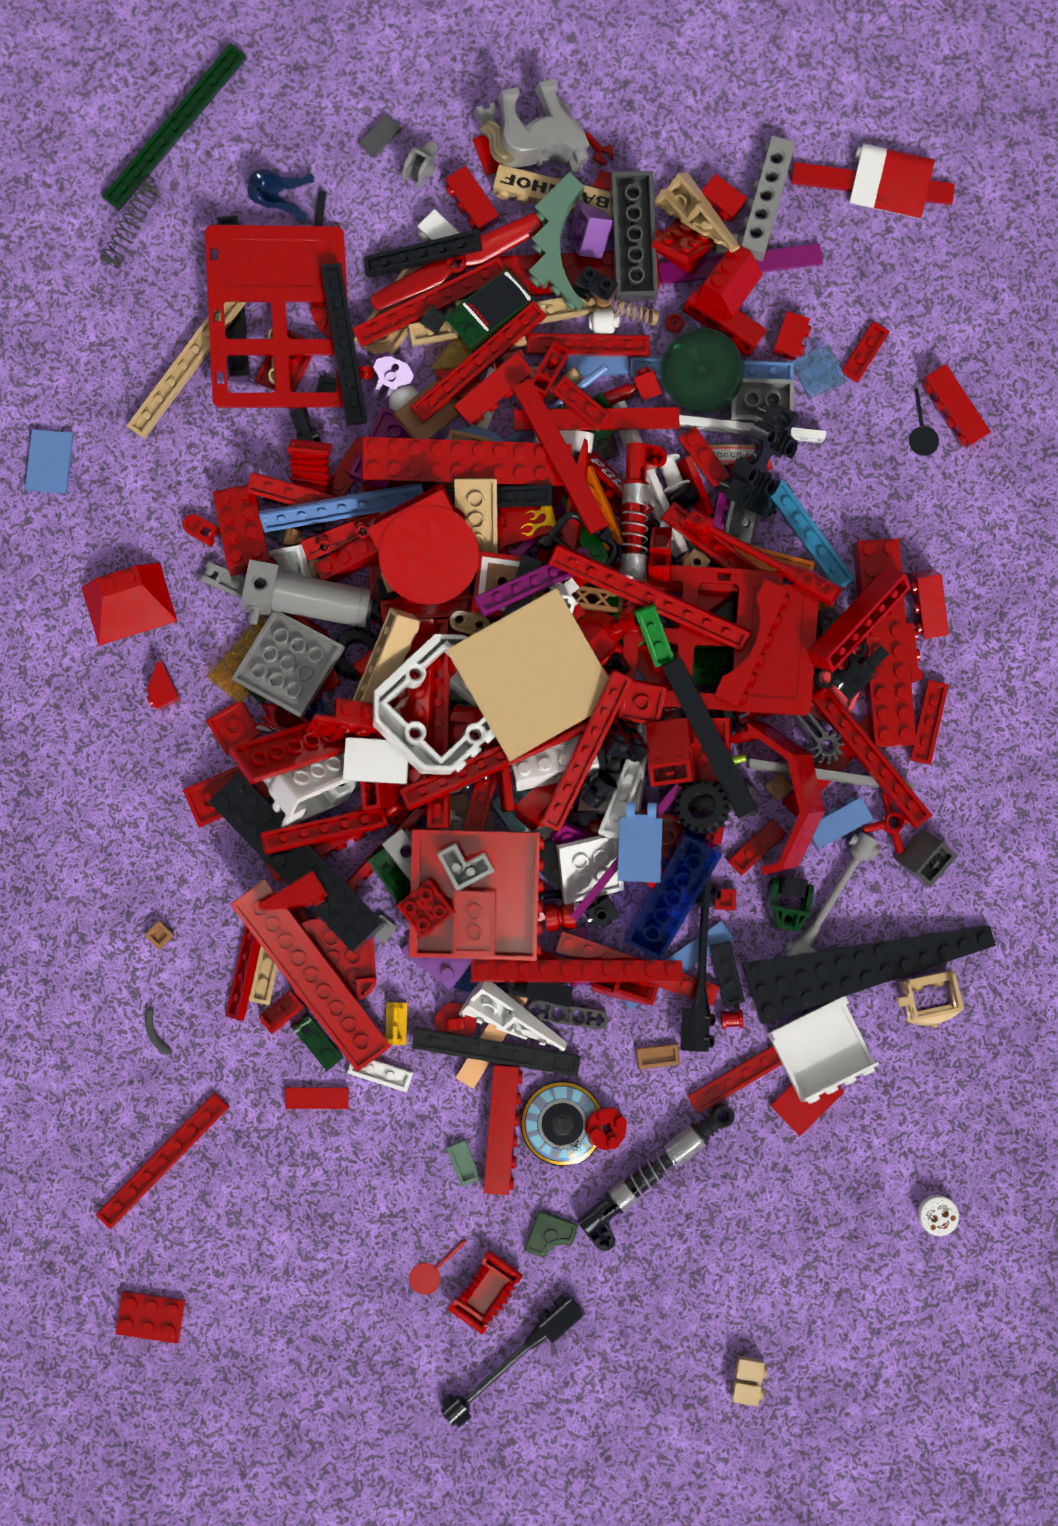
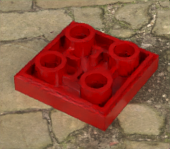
M428 879L396 905L422 939L456 913L431 879Z

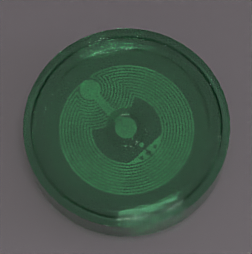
M697 328L681 334L669 345L661 362L660 374L666 393L677 405L694 413H710L725 407L736 397L743 384L745 365L740 350L727 335L711 328Z

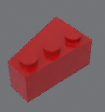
M934 569L909 572L914 601L913 610L917 617L915 628H917L918 634L923 639L949 635L942 574Z

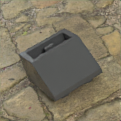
M922 829L895 861L922 885L929 888L932 887L958 855L941 840Z

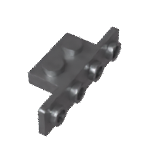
M731 501L728 505V517L723 531L749 545H753L759 515Z

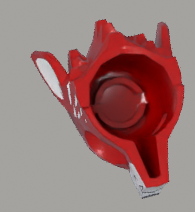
M272 702L271 704L263 703L261 706L267 716H262L261 719L265 723H257L253 725V728L267 732H278L308 721L304 717L301 719Z

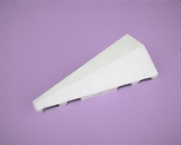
M480 982L477 984L458 1014L461 1017L468 1015L476 1018V1022L481 1024L487 1022L496 1025L497 1030L523 1039L529 1037L538 1040L542 1046L549 1044L558 1047L559 1052H563L567 1046L565 1040L493 982Z

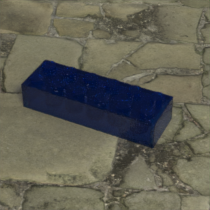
M684 828L662 867L663 872L661 873L660 883H656L654 889H649L624 933V942L658 960H662L722 857V847Z

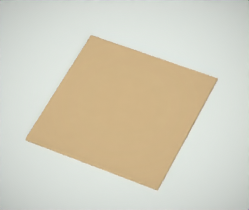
M557 588L446 650L509 761L514 760L591 716L608 680L606 673Z

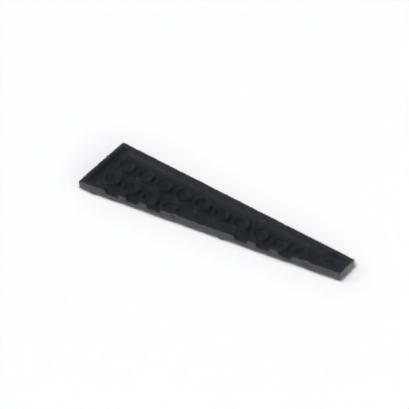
M984 925L936 934H925L923 936L821 950L812 953H801L799 955L749 961L741 964L759 1023L763 1024L996 946L991 927Z

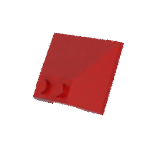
M160 563L132 566L97 577L81 587L99 646L178 622Z

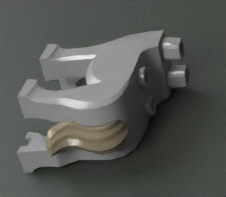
M556 79L539 82L534 89L543 107L542 113H545V116L531 121L526 126L516 112L515 103L519 96V87L503 90L497 98L501 108L500 118L502 126L494 119L495 103H490L489 107L484 110L482 106L475 108L473 115L479 123V130L489 139L491 155L495 161L503 163V165L524 167L537 163L544 165L549 161H556L561 165L567 164L570 173L582 170V163L589 159L586 150L590 144L579 123L570 116V107L557 96Z

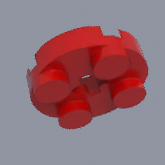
M601 1107V1109L593 1111L585 1123V1133L588 1135L589 1143L601 1150L617 1149L625 1137L627 1120L619 1111L613 1108ZM608 1123L609 1131L604 1134L602 1126Z

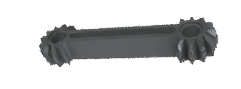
M809 712L805 717L819 734L818 738L801 716L792 715L815 744L808 747L809 751L815 750L812 758L819 755L818 763H822L825 758L826 764H831V758L834 761L839 760L836 753L843 754L844 752L838 749V747L844 746V742L838 743L837 741L841 738L840 734L833 737L835 730L832 729L827 735ZM823 741H828L831 744L829 752L823 751L821 747Z

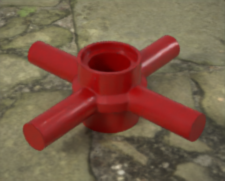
M883 792L881 797L886 814L879 822L862 825V832L869 833L883 829L892 835L896 854L903 853L904 848L899 832L904 824L909 822L900 813L894 811L890 798ZM890 817L896 820L895 828L889 825Z

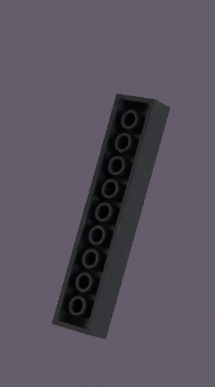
M239 772L208 801L288 886L312 871L316 873L328 896L324 897L326 900L320 905H311L309 907L353 953L356 954L386 925L310 845L265 855L260 832L282 828L281 825L284 818L274 811L268 801Z

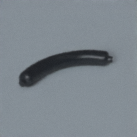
M550 890L539 892L538 899H562V891Z

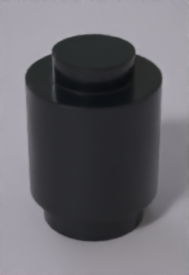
M687 484L671 494L669 504L671 506L675 501L682 508L687 509L699 502V491L695 486Z

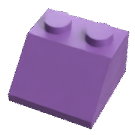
M578 200L567 239L579 256L602 259L603 253L607 249L609 232L613 229V220L606 211Z

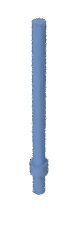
M602 364L576 386L584 390L609 369L605 364ZM557 399L547 409H559L564 403ZM516 431L506 440L508 442H516L523 436H528L532 431Z

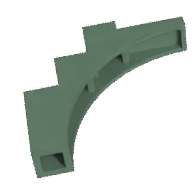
M569 172L535 206L536 216L542 224L546 223V225L532 238V249L539 256L542 254L544 256L529 270V280L535 287L538 288L540 286L543 290L550 284L549 289L556 296L560 294L565 299L564 304L571 311L575 309L579 312L584 307V302L571 287L560 255L561 236L566 218L576 201L584 193V186Z

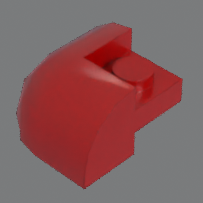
M455 705L449 719L452 722L450 731L451 745H455L462 739L463 733L469 725L478 723L484 717L478 706ZM476 732L469 733L471 739L479 740V735ZM495 738L488 744L484 742L479 747L488 750L494 748Z

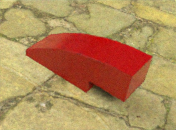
M651 527L648 566L649 581H670L672 527Z
M593 983L591 991L634 1003L653 1006L659 985L653 983Z

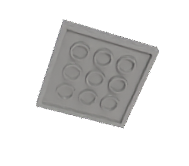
M273 611L231 680L302 719L345 647L281 612Z

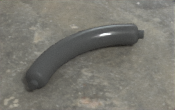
M149 1007L145 1013V1027L148 1037L160 1052L165 1055H171V1048L165 1045L155 1032L153 1024L154 1010H152L153 1007Z

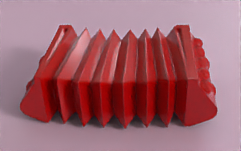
M291 439L287 452L292 456L288 461L292 462L289 466L293 468L290 471L293 476L289 480L294 484L325 493L331 491L328 486L332 484L329 478L333 474L329 470L333 467L328 463L333 460L328 457L333 452L332 443Z
M490 1250L483 1256L481 1261L483 1265L478 1266L479 1271H476V1276H473V1282H469V1287H465L464 1291L460 1293L461 1296L455 1297L447 1309L456 1318L461 1319L471 1329L476 1330L481 1335L488 1328V1321L493 1322V1316L499 1315L498 1310H504L503 1304H508L507 1297H512L511 1290L516 1288L514 1284H518L523 1277V1274L519 1273L515 1267L508 1265L507 1262L493 1254Z

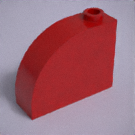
M360 781L363 811L393 806L398 800L399 790L402 788L387 787V783Z

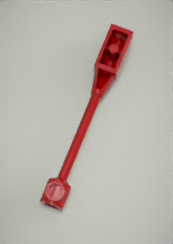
M695 508L691 510L686 518L684 527L701 536L711 533L776 568L794 584L795 589L830 608L833 607L842 591L841 586L805 567L802 568L781 562L715 527L712 517Z

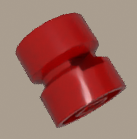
M574 902L569 904L562 903L560 907L556 904L544 905L547 931H558L560 927H563L564 930L576 929V921L571 917V914L575 911Z

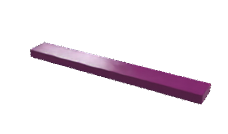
M812 244L766 250L763 261L756 260L762 273L820 266L823 264L821 245ZM723 256L703 258L699 262L697 269L688 274L671 262L659 263L661 285L706 280Z
M677 783L656 808V818H660L680 790H682V787ZM618 857L571 914L574 920H578L617 872Z

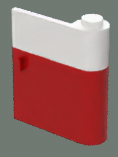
M864 143L862 147L858 146L855 159H859L849 203L921 219L935 159Z

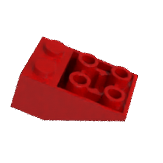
M688 718L646 723L647 747L649 748L647 759L651 787L697 780Z

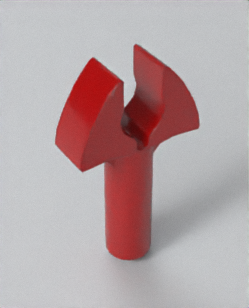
M586 132L587 140L596 152L593 161L601 165H607L608 162L602 158V153L608 154L613 161L614 155L611 144L609 143L606 147H603L590 132Z

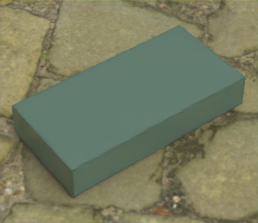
M466 1139L446 1147L461 1187L481 1179Z

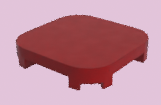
M311 918L298 922L357 1000L365 998L372 992L377 980L373 937L355 954L320 918ZM294 989V992L296 993V995L301 999V997L298 995V993H297V992L295 991V989Z

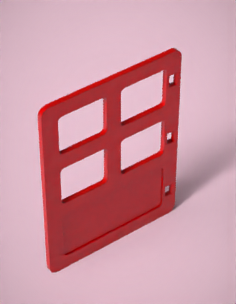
M209 225L205 229V254L213 404L218 408H343L337 368L336 392H292L290 390L289 356H334L335 358L332 339L288 338L286 304L289 302L326 303L320 266L324 264L341 263L348 302L343 230L337 226ZM211 249L218 250V260H211ZM224 303H270L273 337L271 339L226 338ZM214 311H221V321L214 322ZM227 356H272L274 358L275 391L272 393L229 392ZM217 373H224V384H217Z
M647 564V580H649V564ZM671 565L670 581L681 582L683 584L682 599L698 606L699 586L702 583L737 585L739 587L736 624L749 629L750 634L741 651L732 647L734 649L733 670L748 657L756 643L760 626V614L756 598L764 579L788 588L787 595H790L786 608L782 606L779 613L782 615L778 627L774 626L771 634H774L771 644L770 646L766 645L762 652L765 654L761 666H756L754 671L757 673L753 685L749 684L746 692L749 694L745 704H740L739 708L716 699L715 694L700 693L708 710L805 716L811 711L814 665L807 651L816 643L819 601L798 591L792 584H783V577L785 576L779 571ZM718 573L731 574L730 581L718 580ZM680 624L677 629L664 628L669 643L678 645L677 660L683 659L691 677L694 648L697 645L731 647L683 624ZM641 629L625 631L626 633L624 634L623 656L630 666L625 675L632 679H636L639 643L646 642ZM674 690L666 691L663 707L682 708Z

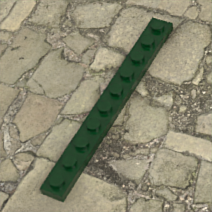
M231 43L227 46L102 195L103 200L117 211L121 210L137 191L140 182L147 179L246 61L247 57Z

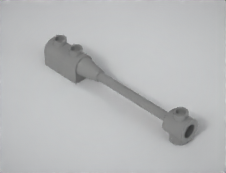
M862 832L859 835L853 834L848 842L851 845L852 859L813 923L794 942L788 941L783 950L787 953L785 956L818 952L812 946L819 933L821 924L860 861H868V859L873 861L881 847L877 845L878 842Z

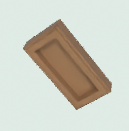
M678 1043L636 1048L639 1070L680 1065Z

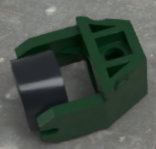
M777 875V878L771 877L765 901L770 925L776 928L799 932L804 925V921L811 915L814 885L808 884V880L790 876ZM778 893L801 897L800 907L796 910L779 907L776 901Z

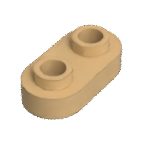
M455 609L449 615V623L454 630L471 635L490 626L486 616L482 617L481 614L472 613L468 610ZM457 616L463 617L460 622L455 621ZM481 621L482 625L480 627H476V622Z

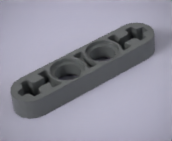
M539 1001L531 1002L527 1011L534 1015V1012H531V1008H534L535 1004L540 1005V1009L545 1010V1006L549 1005L548 1019L544 1018L545 1013H539L538 1016H535L540 1021L593 1029H602L608 1023L607 1014L596 1009L569 1006L568 1008ZM559 1007L563 1010L564 1014L561 1019L556 1020L552 1017L551 1012L554 1008ZM577 1010L582 1011L584 1014L583 1021L579 1023L572 1019V1014ZM587 1011L592 1012L591 1017H597L598 1014H602L601 1016L605 1018V1021L601 1022L600 1026H597L596 1022L589 1020L590 1025L585 1024L588 1018Z

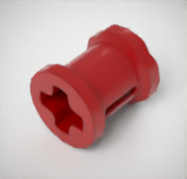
M742 1009L738 1010V1012L728 1013L721 1011L722 1030H725L726 1027L739 1026V1028H744Z

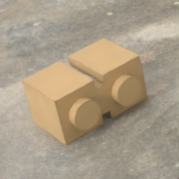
M737 1355L736 1379L733 1381L731 1395L733 1402L758 1406L759 1400H763L764 1387H761L762 1379H766L767 1366H764L763 1359Z

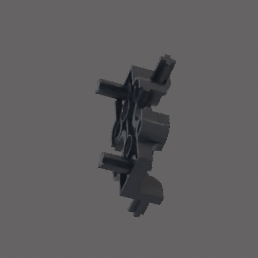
M771 402L769 407L760 405V407L756 408V416L763 420L755 422L748 434L750 435L749 439L755 443L754 453L748 459L742 456L736 458L731 470L732 482L723 480L718 485L720 486L719 491L725 493V498L764 518L771 516L772 513H777V510H775L776 506L772 504V500L768 496H772L781 483L772 478V474L766 470L768 461L773 455L779 458L783 455L793 459L798 448V442L792 437L791 429L796 423L799 414Z
M828 607L822 610L818 609L817 629L820 631V636L816 639V642L841 616L834 609ZM829 613L833 614V622L831 624H825V615ZM863 640L860 643L863 647L862 652L857 655L852 652L846 658L849 663L846 669L840 670L837 668L831 673L820 668L815 672L813 680L822 688L830 689L836 686L848 700H851L879 674L875 668L889 653L880 645L866 659L869 653V646ZM829 672L832 679L829 683L824 684L822 675Z

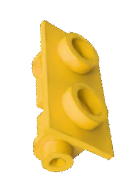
M387 1002L385 1038L391 1045H406L408 1003Z

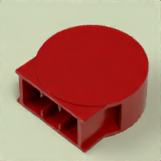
M442 483L367 522L370 527L366 529L379 551V564L382 574L389 586L403 598L419 604L443 603L462 593L474 578L479 561V548L475 529L469 518L453 505Z

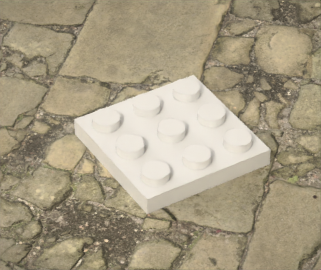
M598 835L556 845L564 904L582 901L618 857L619 841ZM618 870L597 896L624 890V882L618 881Z

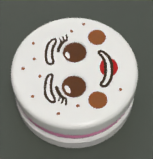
M928 1196L918 1207V1221L922 1228L932 1235H948L956 1228L959 1222V1212L956 1205L945 1196Z

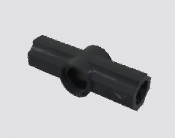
M297 408L290 412L297 430L298 440L321 441L316 427L313 426L307 408Z

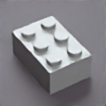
M732 378L730 383L729 421L748 423L762 421V418L756 416V408L760 407V405L769 407L771 402L794 411V380Z

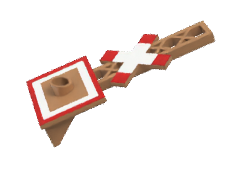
M479 551L478 567L474 578L472 613L480 614L473 599L475 596L497 587V581L499 580L508 582L515 578L521 557ZM576 576L564 584L560 582L549 587L550 591L557 588L561 595H567L573 599L574 610L572 615L575 621L586 613L583 609L616 614L623 612V597L605 589L585 587L583 585L587 581ZM545 590L532 595L530 602L540 598L539 595H545ZM573 593L578 596L576 600L572 596ZM589 594H594L599 601L595 604H590L585 597ZM610 596L618 597V607H611L606 599ZM564 599L567 607H569V603H567L566 599ZM506 607L489 615L503 617Z

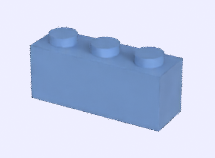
M853 796L843 802L844 807L837 809L835 806L825 812L827 816L821 819L811 840L816 850L873 820L862 798L855 799Z

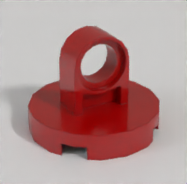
M453 1002L443 1006L438 1011L435 1017L436 1031L472 1037L476 1029V1018L468 1015L464 1017L459 1016V1011L464 1004Z

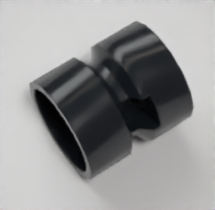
M598 769L590 777V781H586L581 786L579 795L588 806L597 809L606 801V797H610L618 789V785L609 773Z

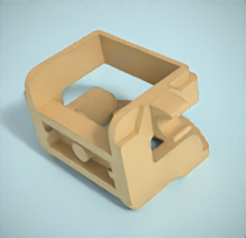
M954 970L899 981L902 997L897 998L898 1006L904 1007L906 1020L909 1023L937 1028L939 1023L953 1018L964 1010ZM944 981H946L951 1004L917 1011L913 992L924 990V985L932 984L933 987L945 985Z

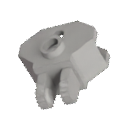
M430 141L423 148L419 146L417 149L413 148L406 158L401 178L406 181L410 177L417 180L415 186L422 189L428 177H431L436 169L434 163L435 153L438 149L437 143Z

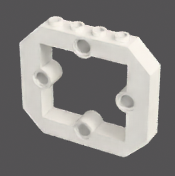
M435 634L374 691L372 696V725L420 774H452L455 770L459 772L467 764L465 760L469 756L474 758L482 750L479 746L484 742L488 744L495 738L485 717H483L478 723L469 725L463 733L462 739L441 758L424 741L426 736L424 725L416 721L407 724L389 705L407 686L409 688L421 686L426 677V668L443 652L449 656L446 650L467 638L465 635ZM414 671L418 673L420 678L412 679L409 673ZM462 679L463 685L467 688L465 682ZM416 730L420 737L412 738L409 735V731ZM476 732L479 735V740L471 739L469 733Z

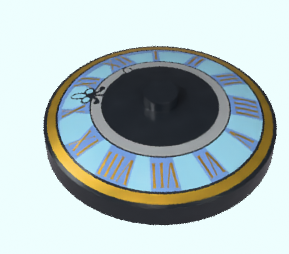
M554 1081L539 1087L528 1098L521 1114V1133L526 1146L538 1159L551 1165L570 1166L585 1160L597 1149L588 1141V1135L585 1133V1123L590 1113L601 1109V1105L587 1088L574 1082Z

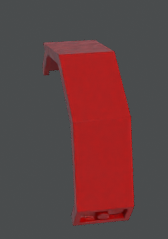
M765 721L747 722L748 727L738 729L737 734L730 735L732 744L761 740L783 756L789 765L799 808V816L779 861L774 864L761 866L762 875L799 867L825 812L812 754Z

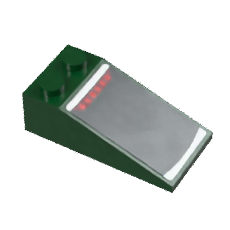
M506 269L456 306L444 317V320L452 332L473 353L533 301L534 298Z

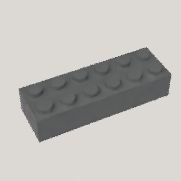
M653 171L612 172L609 182L611 219L613 220V278L618 283L617 290L614 293V301L618 299L622 301L656 300L658 296L656 249L651 247L653 240L656 238Z

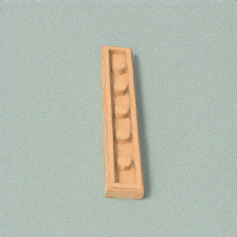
M509 995L522 1007H524L528 1000ZM489 1023L480 1038L502 1042L507 1033L497 1030L496 1025ZM467 1058L456 1078L474 1089L490 1062Z

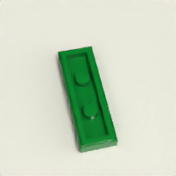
M655 603L635 609V615L655 668L674 662L675 657Z

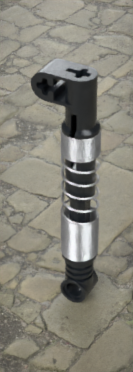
M723 1103L716 1104L711 1112L708 1113L709 1117L704 1116V1121L701 1119L700 1124L698 1122L690 1124L689 1127L685 1128L674 1139L672 1138L669 1143L667 1142L664 1145L666 1153L661 1155L659 1152H655L657 1157L655 1162L647 1158V1163L643 1167L639 1165L638 1171L635 1173L630 1172V1177L627 1180L622 1179L618 1182V1184L605 1193V1197L576 1220L599 1250L609 1251L616 1242L612 1230L607 1225L608 1221L617 1214L624 1213L633 1204L637 1203L638 1197L643 1198L645 1191H652L651 1187L655 1183L660 1184V1179L663 1178L662 1173L669 1177L667 1172L669 1167L677 1170L675 1162L681 1167V1165L708 1145L711 1139L710 1135L712 1137L715 1136L714 1132L718 1133L719 1128L722 1130L734 1122V1112L729 1106ZM727 1111L726 1119L718 1120L719 1112ZM603 1225L605 1227L601 1229V1232L607 1237V1242L601 1240L598 1233L592 1236Z

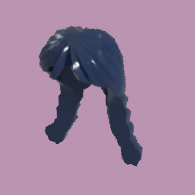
M260 169L255 171L249 178L248 196L256 204L266 208H278L286 213L295 214L298 220L303 222L306 221L307 214L296 205L282 200L278 193L283 189H294L307 183L312 184L314 183L315 176L307 174L306 177L286 179L269 170Z

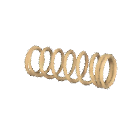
M621 299L616 300L614 303V315L618 314L621 316L624 311V304L627 303L628 307L625 310V318L630 314V306L634 305L631 320L636 316L637 307H640L641 310L637 315L638 322L642 319L643 309L647 310L643 318L644 324L649 321V324L654 326L658 322V310H653L652 308L648 310L647 307L642 308L641 305L629 304L628 301L623 302ZM620 301L619 309L615 313V306Z

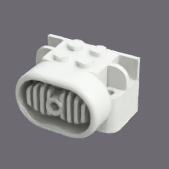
M345 753L263 780L269 789L270 795L275 800L273 804L274 811H283L286 814L281 825L282 828L292 826L349 800L358 781L343 780Z

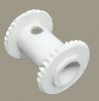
M679 454L667 455L665 465L660 467L668 486L663 490L664 494L673 493L690 484V480L682 479L675 462L680 458Z

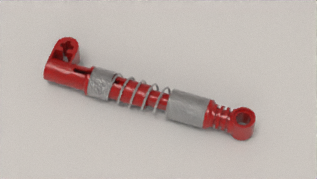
M631 442L626 444V480L622 486V504L625 505V511L622 512L625 514V522H622L625 525L622 535L627 538V543H622L621 545L627 546V554L621 555V572L647 583L648 556L645 553L648 549L642 546V544L648 541V538L645 536V532L648 531V527L645 525V522L648 520L646 510L649 508V483L646 481V471L664 466L667 461V455L665 450L659 446ZM623 598V602H625L623 603L624 609L618 618L620 628L624 631L641 629L635 615V609L643 606Z

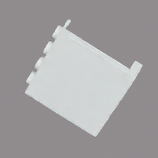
M846 996L835 999L767 1033L801 1102L808 1101L811 1104L820 1099V1094L824 1092L827 1095L838 1090V1085L845 1083V1085L851 1084L857 1080L856 1076L860 1074L866 1076L875 1071L874 1067L880 1065L879 1062H874L846 1006L849 1003Z

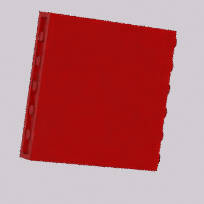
M413 828L410 894L428 879H431L453 907V890L456 889L437 853L455 843L466 862L485 852L495 871L460 890L496 891L495 955L452 954L453 916L423 939L410 924L409 957L536 961L537 955H541V943H537V934L542 933V922H538V913H542V900H538V892H543V879H539V871H543L544 858H539L540 850H544V837H540V832Z

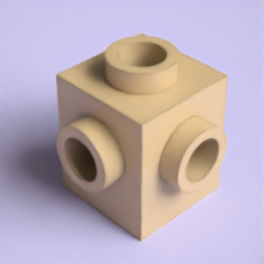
M693 549L691 553L687 551L680 562L683 563L682 566L709 567L708 564L711 560L700 549L698 551ZM693 560H695L696 562H698L700 565H699V566H695V565L693 564Z

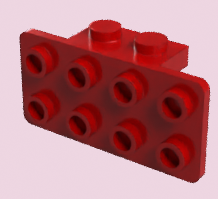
M336 698L334 717L314 715L305 727V733H310L313 737L324 735L331 737L333 740L346 738L387 740L372 725V703Z

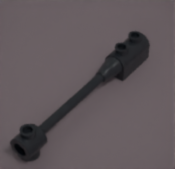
M695 882V885L690 886L688 894L690 901L701 908L697 987L691 1008H682L680 1050L709 1052V1048H713L715 1044L714 1036L710 1035V1026L715 1025L716 1017L714 1014H711L707 989L705 988L709 908L715 905L716 900L721 898V889L716 887V883Z
M563 1294L560 1295L553 1302L555 1307L551 1311H548L547 1308L537 1316L539 1319L536 1323L537 1325L524 1343L465 1397L460 1395L453 1397L450 1394L441 1402L444 1406L441 1408V1412L453 1426L457 1425L460 1428L472 1417L469 1414L471 1412L470 1403L526 1352L532 1350L547 1338L551 1343H555L586 1315L570 1295L566 1297Z

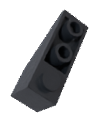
M510 982L508 995L569 1008L573 987L555 982Z

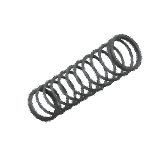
M140 182L138 186L140 192L134 193L136 199L130 200L132 206L126 207L129 214L125 213L122 215L125 221H119L121 228H115L117 235H111L114 242H108L107 245L110 249H104V254L100 256L101 260L115 268H120L121 263L110 257L105 251L116 253L122 258H125V256L116 252L109 244L120 246L126 251H129V249L117 243L113 236L133 244V242L121 236L117 229L137 237L134 233L126 230L121 225V222L141 230L138 226L130 223L124 216H131L144 223L142 219L134 216L128 208L135 209L148 216L146 212L138 209L132 201L139 202L152 209L150 205L140 201L136 194L143 195L156 202L155 199L144 194L140 187L154 196H159L160 194L157 188L147 182Z

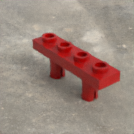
M379 512L366 514L300 540L308 561L345 547L360 538L368 537L369 533L366 528L370 526L367 522L379 516Z

